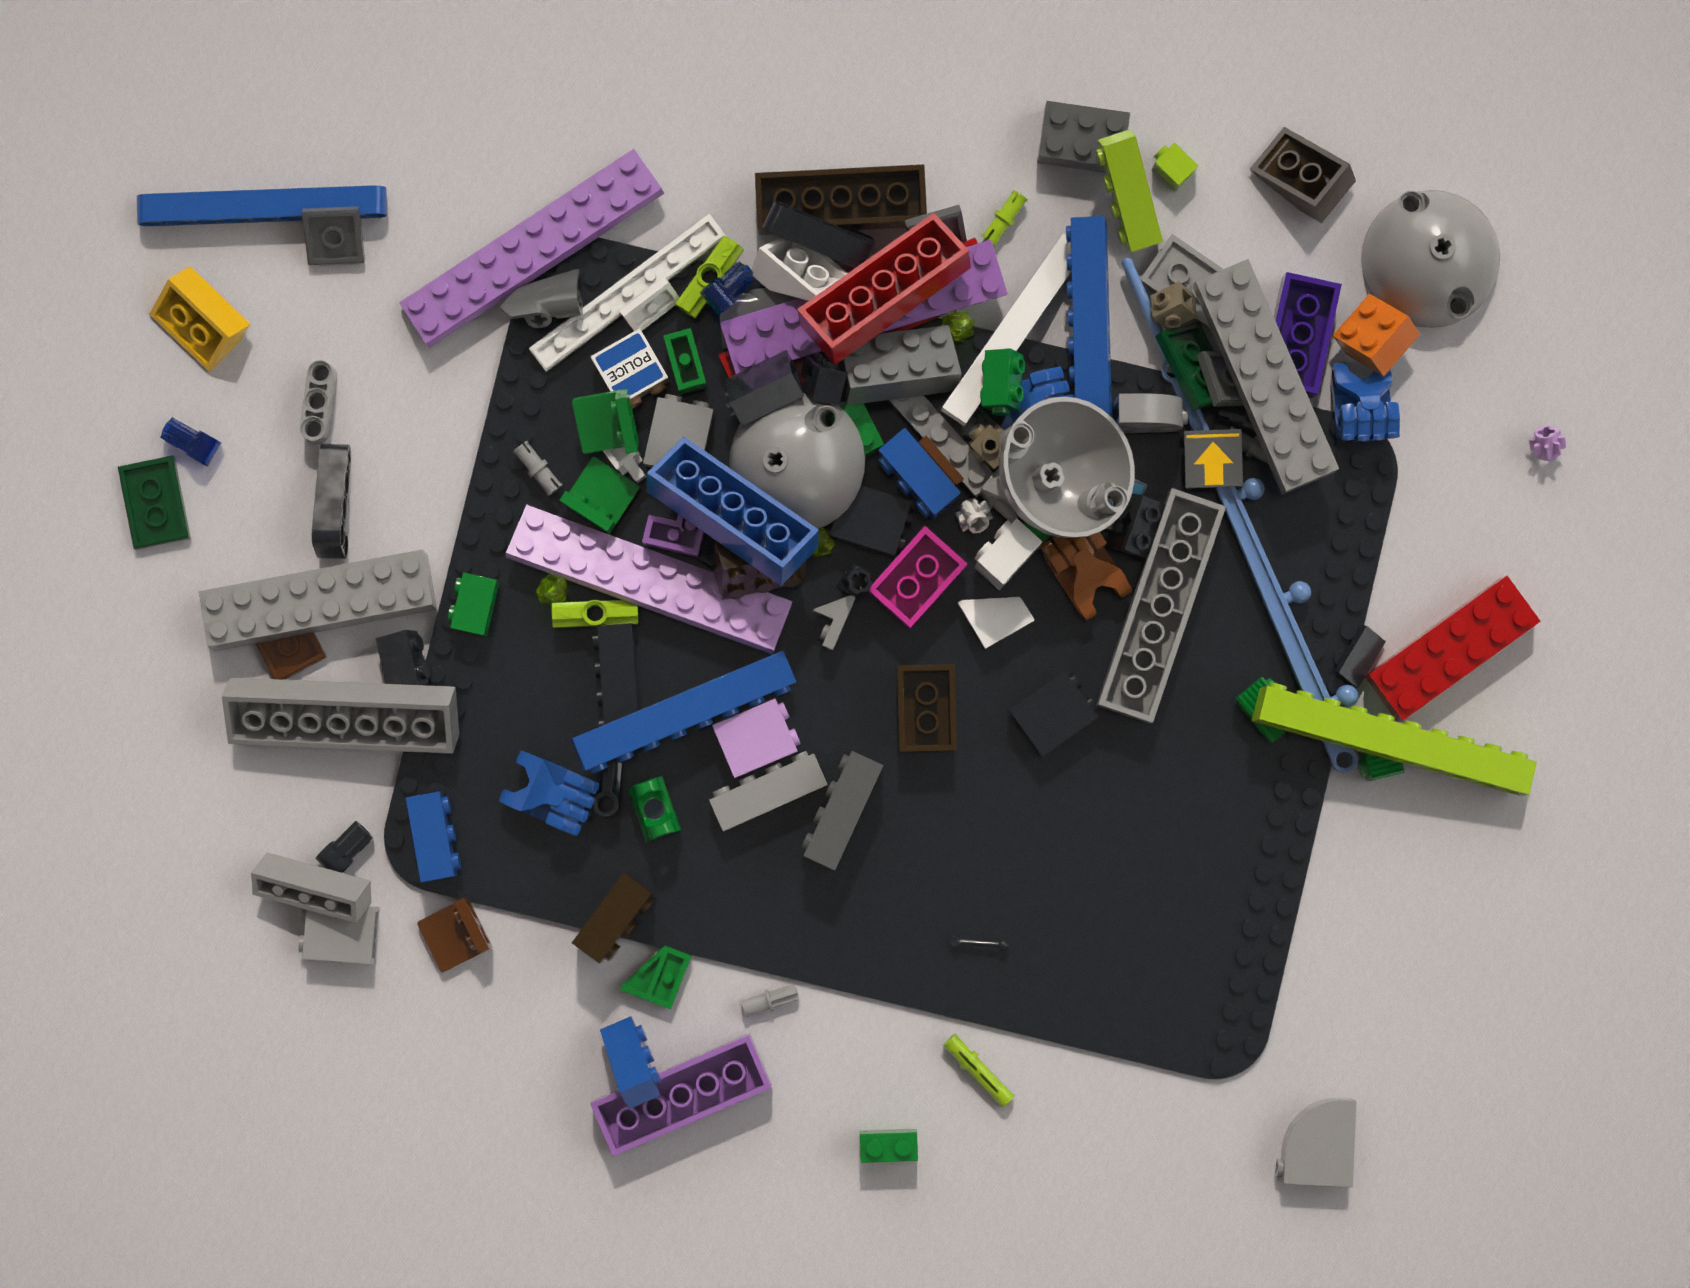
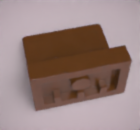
M464 897L417 922L441 972H445L493 948L468 897Z

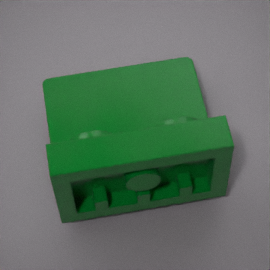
M628 389L573 398L572 404L583 453L625 447L626 454L638 451L639 440Z
M592 457L570 492L565 491L560 502L608 534H611L640 487L596 457Z

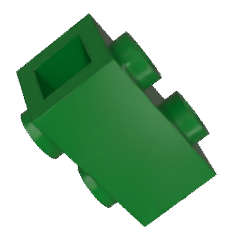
M1011 348L985 350V357L982 362L983 387L980 391L982 407L991 410L993 415L1008 416L1009 412L1020 411L1021 401L1024 396L1022 374L1025 371V361L1022 354Z

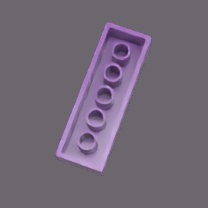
M748 1033L658 1072L662 1081L657 1084L661 1096L629 1109L618 1089L593 1100L590 1104L612 1156H616L772 1088V1083L753 1038Z

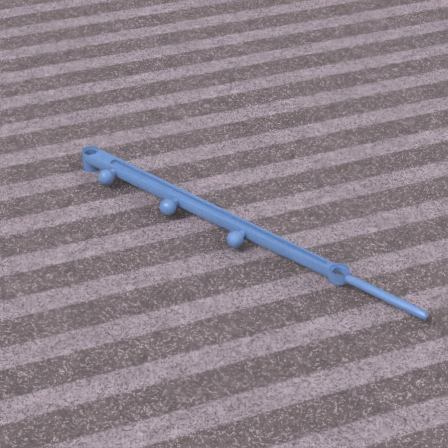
M1123 259L1122 266L1164 360L1161 369L1162 377L1172 384L1176 396L1183 399V408H1187L1188 425L1191 431L1210 430L1201 409L1192 410L1177 379L1168 376L1166 373V367L1169 363L1155 338L1163 329L1160 323L1157 324L1150 314L1152 305L1132 259ZM1249 478L1244 482L1243 487L1238 490L1236 487H1217L1218 496L1222 505L1226 506L1225 512L1300 690L1314 694L1313 699L1324 701V698H1330L1340 701L1342 707L1355 705L1358 700V692L1351 685L1341 686L1338 688L1336 695L1330 697L1289 607V603L1293 601L1300 604L1308 601L1311 597L1310 586L1303 581H1297L1290 586L1288 592L1283 593L1243 505V499L1257 500L1262 497L1265 490L1263 482L1258 478ZM1322 741L1334 770L1346 773L1356 767L1358 758L1353 749ZM1340 752H1347L1351 757V763L1346 768H1341L1336 762L1337 755Z

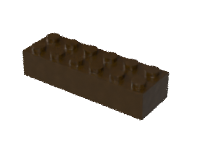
M924 164L755 173L758 235H773V233L765 230L762 226L774 200L848 231L852 229L906 228L905 220L927 214Z

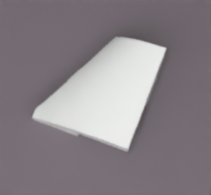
M1020 597L961 600L958 602L959 607L974 629L984 649L1035 621Z

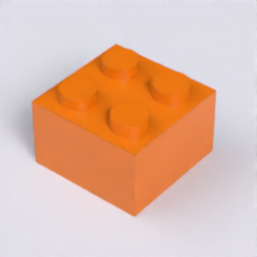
M1368 294L1332 336L1346 355L1384 377L1420 336V333L1408 315Z

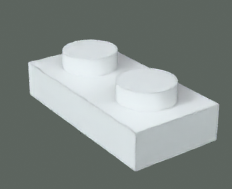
M663 277L621 309L620 313L633 331L638 329L642 331L674 307L680 297L667 279Z

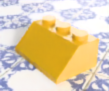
M191 266L167 280L149 313L209 372L241 341L250 326V323Z

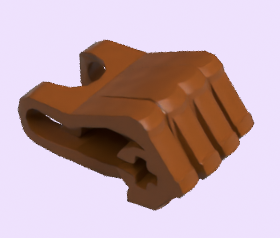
M1100 532L1075 538L1053 536V544L1049 540L1040 546L1047 565L1076 610L1085 620L1088 621L1096 616V610L1092 602L1095 590L1102 585L1111 587L1122 598L1132 593V588L1125 575L1116 566L1104 548L1106 541Z

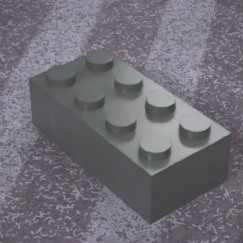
M949 325L878 334L839 362V366L847 372L843 388L846 405L953 392L959 384L962 374Z
M853 751L850 756L844 754L837 769L842 772L838 782L832 780L825 795L830 798L826 808L820 806L813 822L818 824L814 834L808 832L801 847L806 850L805 857L836 870L881 772L882 764Z

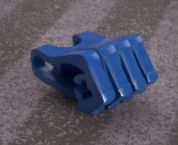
M1333 363L1331 386L1337 439L1344 441H1368L1370 439L1380 441L1384 440L1385 437L1389 439L1400 437L1398 402H1391L1389 388L1392 384L1391 369L1384 377L1373 371L1368 378L1363 379L1350 372L1347 363Z
M1055 367L1031 373L1029 379L1022 380L1024 396L1021 401L1020 411L1009 412V415L1005 417L1001 425L1003 430L1012 426L1028 408L1040 401L1055 397H1072L1071 395L1064 396L1065 393L1069 392V385L1067 381L1060 382V379L1064 378L1062 368ZM989 440L990 445L993 446L994 441Z
M520 751L516 762L525 767L530 780L526 788L517 792L503 790L499 801L513 809L545 821L548 825L577 836L581 829L578 821L583 823L586 821L589 812L584 810V807L590 809L594 804L595 798L590 796V794L597 792L599 783L555 763Z

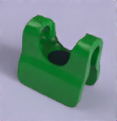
M663 776L627 788L646 842L681 830Z

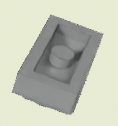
M850 595L813 609L814 613L833 620L831 625L825 624L819 639L824 640L822 647L831 651L834 650L855 602V597Z

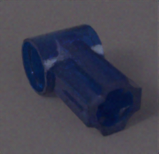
M739 261L721 277L716 278L704 287L700 294L716 315H720L737 301L736 297L754 281L753 271L748 265H744Z
M173 417L165 424L160 437L165 442L186 452L185 455L207 467L222 443L201 430L198 432Z

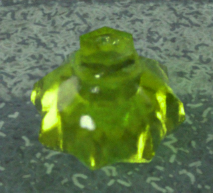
M955 310L942 317V326L949 325L953 340L963 342L967 337L974 334L975 320L970 318L966 311L959 312Z
M823 527L818 528V547L812 553V555L819 558L823 555H830L834 546V541L828 536L826 529Z
M552 574L543 578L539 583L538 589L535 591L539 602L562 603L565 601L567 582L564 578Z

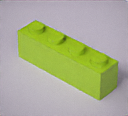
M1129 129L1097 140L1100 149L1096 150V156L1099 165L1105 167L1106 176H1103V182L1107 193L1111 192L1114 201L1110 203V209L1114 219L1118 218L1120 228L1117 229V235L1120 244L1125 245L1133 252L1163 242L1136 135Z

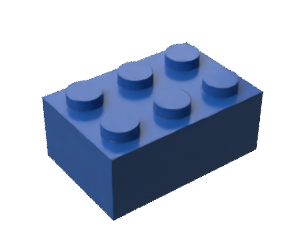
M906 428L879 449V466L888 476L891 473L895 475L898 479L897 487L906 497L910 494L917 501L915 507L925 519L930 516L932 520H935L959 499L961 492Z

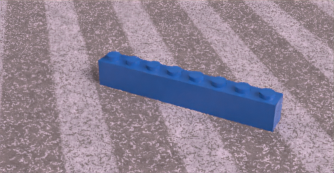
M1105 216L1072 217L1071 225L1066 226V241L1071 243V254H1067L1066 257L1067 271H1072V282H1067L1068 299H1073V310H1068V325L1073 327L1074 337L1069 338V355H1074V366L1069 368L1070 384L1075 383V395L1071 396L1072 398L1085 400L1096 405L1112 417L1107 219Z
M781 651L570 739L582 770L590 769L593 774L607 768L606 762L617 758L619 763L634 757L633 750L643 747L644 751H648L660 746L659 740L669 736L672 741L686 735L685 729L696 725L698 730L713 723L711 718L722 714L724 719L739 713L738 706L748 703L750 708L765 702L763 696L774 692L775 697L789 692L791 691L789 685L796 683L784 651Z

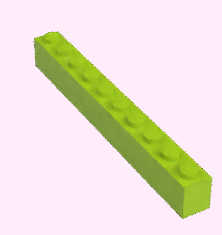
M1270 683L1269 686L1259 689L1252 718L1253 722L1517 796L1530 795L1537 761L1528 759V754L1511 751V754L1501 752L1502 747L1488 743H1485V746L1474 744L1475 739L1458 736V739L1448 737V732L1441 729L1432 728L1430 732L1421 729L1422 725L1416 722L1405 721L1404 724L1394 721L1395 717L1382 713L1373 716L1367 714L1368 709L1359 706H1351L1350 709L1341 707L1340 701L1330 698H1324V701L1313 699L1314 694L1300 690L1295 694L1286 691V686L1277 683Z

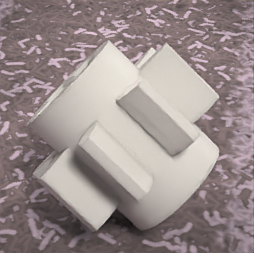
M976 498L965 500L960 505V511L955 513L962 531H966L969 528L973 534L984 531L989 525V520L993 519L987 502L984 500L979 503Z

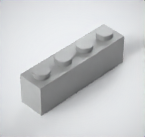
M807 751L791 757L793 763L782 767L781 763H777L766 768L767 774L756 779L755 774L739 780L741 786L730 790L729 786L714 791V798L709 801L722 830L726 831L827 786L828 784L815 755H808Z
M266 853L251 872L252 895L349 922L357 923L372 903L370 880L275 854Z

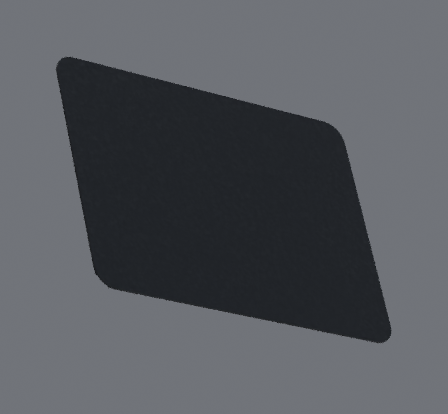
M598 237L528 284L579 269L578 289L584 308L658 251ZM696 260L668 281L679 297H681L696 276L698 268L705 262ZM731 269L724 278L721 287L714 292L696 319L687 315L675 305L642 330L643 335L670 381L665 384L667 388L655 396H652L651 393L641 398V404L632 408L639 440L638 451L643 461L658 397L665 398V394L681 397V402L692 404L693 400L710 404L709 408L714 409L715 413L706 452L729 467L732 441L741 423L738 417L734 419L731 417L726 406L728 401L724 391L727 390L726 379L729 377L719 355L728 351V348H722L718 295L748 293L749 290L766 288L750 273ZM707 271L703 274L702 280L705 283L711 284L717 280L718 275L713 271ZM621 316L546 372L529 348L570 317L560 319L552 317L550 325L543 328L531 327L527 324L524 317L510 318L425 661L430 670V677L428 678L430 686H450L456 688L459 737L453 753L403 751L384 828L385 850L395 871L409 884L428 892L457 899L468 897L470 902L578 928L584 927L621 875L628 872L655 892L651 897L655 902L646 914H638L634 920L638 925L629 937L624 938L622 936L621 938L661 948L666 945L684 953L1200 1078L1224 1079L1237 1075L1249 1068L1262 1054L1270 1035L1330 775L1331 763L1321 740L1286 731L1276 741L1269 743L1234 701L1239 694L1260 677H1263L1265 680L1270 678L1274 683L1286 686V691L1295 694L1300 690V687L1226 512L1224 511L1153 723L1148 724L1097 706L1099 709L1095 712L1098 716L1097 719L1045 756L1040 757L1008 711L1064 671L1068 675L1073 673L1082 685L1079 691L1084 698L1090 696L1094 703H1097L1146 558L1130 555L1104 545L1116 566L1125 575L1132 588V593L1122 598L1111 587L1103 585L1095 590L1092 602L1096 610V616L1088 621L1076 610L1047 565L1041 548L1037 549L1010 580L998 590L974 568L977 563L974 558L988 541L991 544L996 541L994 539L995 534L1007 519L993 508L990 509L993 519L989 520V525L984 531L974 534L969 528L966 531H962L955 513L960 511V505L965 500L976 498L963 483L957 488L961 494L955 503L935 520H932L930 516L925 519L916 509L915 503L917 501L911 494L906 497L897 487L898 479L895 475L891 473L888 476L879 466L878 452L865 458L861 486L912 501L910 508L915 509L911 525L905 524L902 532L903 536H907L903 550L926 526L967 563V567L910 630L868 592H862L859 599H855L834 650L831 651L822 647L824 640L819 638L825 624L831 625L833 620L814 613L813 609L849 596L836 586L851 563L869 572L872 575L870 581L874 583L901 552H896L894 558L830 538V532L834 521L818 528V547L806 560L804 582L794 587L785 586L768 592L793 601L773 655L781 651L785 653L796 683L789 685L791 691L775 697L774 692L763 696L765 702L750 708L748 703L738 706L739 713L724 719L722 714L711 718L712 724L698 730L696 725L685 729L686 735L672 741L669 736L659 740L660 746L648 751H644L643 747L633 750L634 757L619 762L622 763L619 812L616 816L605 819L595 812L593 805L590 809L584 807V810L588 811L589 814L584 823L578 821L581 829L578 835L575 836L548 825L545 821L501 803L499 799L503 790L517 792L526 788L530 780L525 767L516 762L520 751L530 753L596 781V773L592 774L590 769L582 770L570 739L598 728L599 718L603 717V706H598L597 689H602L601 678H596L595 661H600L599 649L594 650L593 633L598 632L597 627L591 626L553 628L552 603L588 602L592 600L613 601L621 599L506 558V551L526 505L608 534L560 502L565 491L570 492L592 457H596L616 470L603 451L583 453L572 400L577 397L610 392L591 356L634 331L625 318ZM936 318L915 328L922 329L949 325L962 373L960 380H962L995 332L941 318ZM691 328L707 388L680 395L663 336ZM1025 339L1017 350L1018 353L1023 355L1025 361V371L1022 374V380L1029 379L1031 373L1061 367L1064 378L1060 379V382L1067 381L1069 385V392L1065 393L1064 396L1075 395V383L1070 384L1069 368L1074 366V355H1069V349ZM1111 359L1112 404L1118 394H1163L1176 396L1172 384L1162 377L1160 370ZM1166 372L1168 376L1176 378L1174 374ZM842 392V396H841L840 403L843 402V401H845V397H844V393H843V392ZM953 392L923 396L937 409ZM888 400L863 403L884 445L904 428L918 443L922 439ZM979 405L1001 427L1006 416L993 415L991 410ZM1212 405L1201 409L1210 430H1230L1231 426H1233L1216 422L1220 407ZM1229 406L1246 411L1244 406ZM1313 407L1339 470L1282 495L1270 465L1253 456L1249 458L1242 451L1243 484L1249 478H1258L1265 487L1261 498L1257 500L1246 498L1242 502L1283 593L1288 592L1290 586L1297 581H1303L1311 588V597L1308 601L1301 604L1293 601L1289 603V607L1330 697L1336 695L1338 688L1348 685L1334 673V670L1360 626L1365 623L1397 485L1398 465L1394 450L1386 437L1380 441L1372 439L1368 441H1344L1337 439L1334 412ZM1188 423L1183 425L1181 432L1124 433L1133 454L1135 479L1147 485L1143 496L1164 504L1168 492L1173 488L1222 505L1216 488L1186 489L1184 431H1191ZM1243 429V431H1241L1253 438L1257 436L1256 433L1251 430ZM987 440L985 443V448H991L992 446L990 445L989 440ZM525 441L529 442V445L541 460L545 459L547 461L549 470L562 483V486L550 496L547 495L546 491L534 477L531 478L527 474L529 470L517 455L513 453ZM778 455L777 459L779 462L777 465H782L783 461L780 460L783 457L782 455ZM643 462L638 464V466L646 475V478L638 484L629 472L623 475L639 485L640 489L611 534L608 535L713 572V569L699 562L697 557L646 546L642 543L648 515L677 521L678 513L647 492V472L651 468L645 467ZM999 465L995 469H991V471L994 473ZM980 495L976 498L979 503L984 501ZM1019 517L1018 520L1024 523V521ZM1104 529L1100 533L1107 544L1111 531ZM706 533L701 549V554L704 551L707 544L709 543L710 539L712 538ZM1051 536L1047 541L1050 540V541L1052 542V544H1053V543H1054V541H1053V539H1052L1053 536ZM463 572L495 579L500 582L487 637L450 628L451 623L447 621L451 605L455 606L458 595L454 594L457 578H462ZM1020 597L1035 621L984 649L974 629L959 607L958 602L961 600ZM593 606L588 610L587 617L591 621H599L603 617V610L598 606ZM638 606V624L633 625L639 710L762 660L772 654ZM955 664L957 751L899 752L897 666ZM773 699H776L778 704L783 702L790 717L785 720L789 730L795 729L801 743L796 746L798 752L738 778H734L712 725ZM807 751L808 755H815L828 784L827 786L726 831L722 830L709 801L714 798V791L729 786L730 790L741 786L739 780L755 774L756 779L767 774L766 768L777 763H781L782 767L793 763L791 757ZM853 751L882 764L883 767L836 870H833L805 857L806 850L801 847L808 832L814 834L818 824L813 822L820 806L826 808L830 798L825 795L832 780L838 782L842 772L837 769L844 754L850 756ZM617 758L610 760V762H618ZM663 776L681 830L646 842L627 788ZM440 791L443 792L444 797L448 796L450 800L451 813H448L447 816L449 825L453 824L455 828L456 841L452 842L454 853H459L461 869L457 870L458 876L420 882L406 798ZM603 798L599 802V810L601 812L607 813L614 808V801L611 798ZM952 936H958L960 939L994 942L1004 939L1008 941L1009 948L1002 951L997 947L971 945L952 947L949 940Z

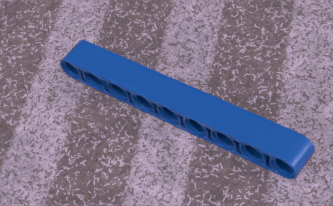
M370 185L137 195V225L178 226L303 221L302 209L354 206H359L361 219L383 218L387 216V191L384 186Z

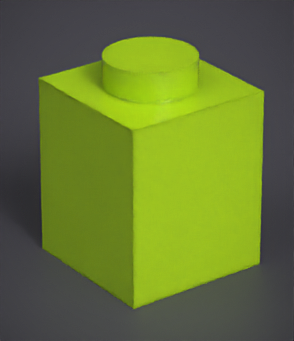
M1174 142L1169 148L1164 145L1154 155L1156 161L1152 168L1177 191L1196 172L1199 165Z

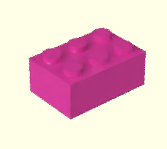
M924 526L872 584L868 593L910 630L967 567V563Z

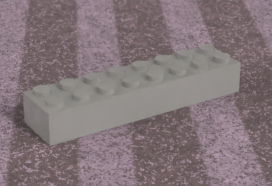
M1249 259L1196 280L1193 285L1194 292L1282 495L1335 473L1339 470L1337 462Z
M1173 488L1167 494L1164 503L1165 508L1148 557L1145 559L1096 706L1148 724L1154 721L1226 506Z
M423 549L199 591L207 647L213 651L437 610L429 559Z
M230 678L222 694L228 744L453 753L459 737L456 688L450 686Z

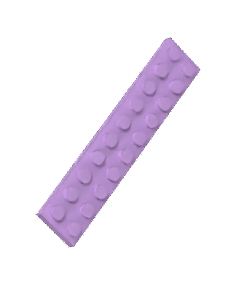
M526 505L506 551V558L772 655L793 602L768 592L748 594L739 599L729 598L722 600L713 572Z

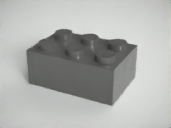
M1046 101L1037 163L1106 173L1105 167L1099 165L1096 156V150L1100 149L1097 140L1128 130L1130 112Z

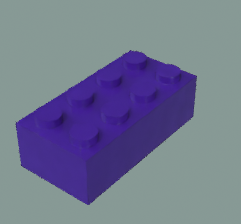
M1286 272L1281 279L1273 317L1308 398L1313 399L1319 392L1342 284Z

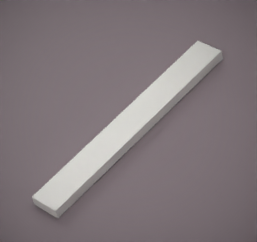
M708 214L583 308V315L570 317L531 346L529 350L544 370L548 372L622 316L620 313L621 309L663 277L667 281L671 280L715 247L725 235L712 216Z
M1063 233L942 407V412L963 426L966 425L981 403L980 391L983 387L982 362L985 357V350L1011 348L1017 351L1072 272L1067 271L1066 257L1067 254H1071V243H1067L1066 234Z

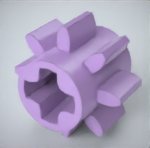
M1553 426L1538 428L1534 432L1535 438L1529 439L1530 451H1534L1535 457H1539L1543 461L1557 459L1561 455V449L1566 448L1565 436H1561V430H1557Z

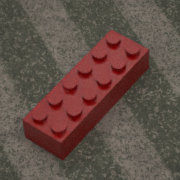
M933 213L799 307L797 312L800 326L833 364L836 365L971 268L969 250L939 217Z
M1508 575L1499 578L1366 674L1365 679L1392 716L1395 717V720L1400 722L1541 621Z

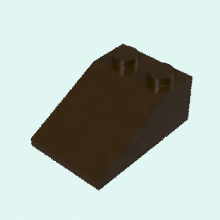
M1283 127L1250 168L1254 175L1289 203L1320 223L1326 219L1356 182L1351 165L1348 162L1286 127Z

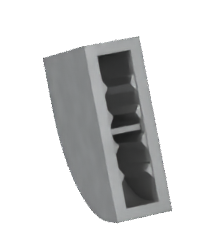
M1118 394L1112 404V418L1119 425L1123 433L1181 432L1183 425L1188 423L1187 408H1183V399L1177 396L1163 394Z
M1352 1098L1324 1099L1309 1105L1293 1119L1283 1139L1281 1159L1276 1160V1176H1280V1181L1283 1184L1353 1188L1356 1100Z

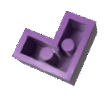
M679 514L677 521L648 515L642 543L646 546L699 558L705 532Z

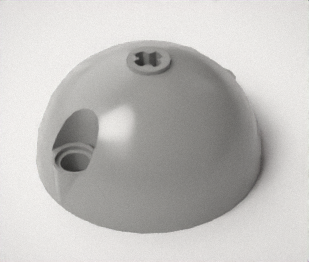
M1440 190L1406 191L1400 198L1394 200L1380 211L1370 224L1362 245V272L1370 293L1408 315L1415 326L1429 328L1448 326L1470 316L1488 298L1496 282L1500 267L1499 242L1488 218L1469 200L1457 194ZM1404 200H1410L1415 204L1414 212H1408L1404 209ZM1438 244L1439 247L1443 245L1446 248L1443 255L1442 252L1437 253L1435 250ZM1451 302L1460 303L1462 306L1461 314H1455L1451 311Z
M804 393L803 397L743 426L740 424L732 441L729 468L818 529L838 519L856 498L864 475V447L854 422L841 407L813 401ZM830 412H833L835 422L829 427L826 418ZM778 455L783 456L780 459L781 461H783L782 465H777V463L779 462V460L777 459Z
M1049 398L1028 408L1012 426L1000 434L999 478L1001 488L1010 507L1028 525L1055 537H1083L1104 530L1119 518L1131 498L1135 480L1133 454L1128 440L1119 425L1101 408L1078 398ZM1107 496L1112 498L1113 506L1109 504Z

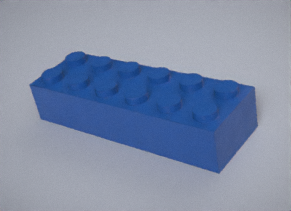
M684 436L647 472V492L780 586L792 576L818 547L819 529Z

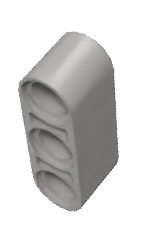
M316 360L308 367L300 422L302 436L313 444H322L329 437L337 383L335 369L323 360ZM321 368H327L329 375L326 380L317 381V371ZM317 396H324V406L320 409H314L312 406L313 399ZM319 423L321 425L320 434L316 437H310L309 427Z

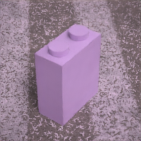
M773 699L712 725L734 778H738L798 752L796 746L801 743L795 729L789 730L785 720L790 717L783 702L778 704L776 699Z

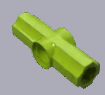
M724 235L706 262L698 268L696 276L675 305L684 313L696 319L714 292L721 287L724 278L744 252V248ZM707 271H713L718 277L715 282L710 284L702 280L703 274Z
M624 600L552 603L553 628L597 627L600 625L628 623L637 625L638 605ZM593 606H598L603 610V617L599 621H591L587 617L588 610Z

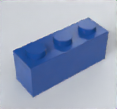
M440 791L407 797L406 803L420 882L458 876L457 870L461 869L459 853H454L452 842L456 841L454 825H449L447 814L451 813L449 797H444L443 792Z
M632 1016L600 1029L619 1092L627 1107L630 1109L661 1096L657 1084L662 1081L656 1067H651L650 1063L655 1060L648 1045L644 1046L643 1042L648 1039L642 1025L636 1026Z

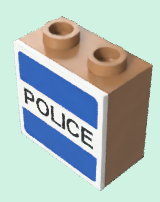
M641 329L634 331L591 356L610 392L628 389L632 408L641 404V398L651 393L652 396H655L667 388L665 384L670 382Z

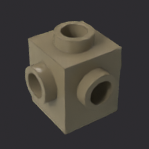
M1179 281L1150 296L1152 305L1150 314L1157 324L1160 323L1167 330L1177 328L1197 317L1195 296Z
M989 423L985 427L980 424L969 435L972 439L969 445L973 448L969 453L979 463L982 464L986 460L995 469L999 465L1001 449L999 438L1004 430L998 424L994 427ZM987 440L994 441V445L991 448H985Z

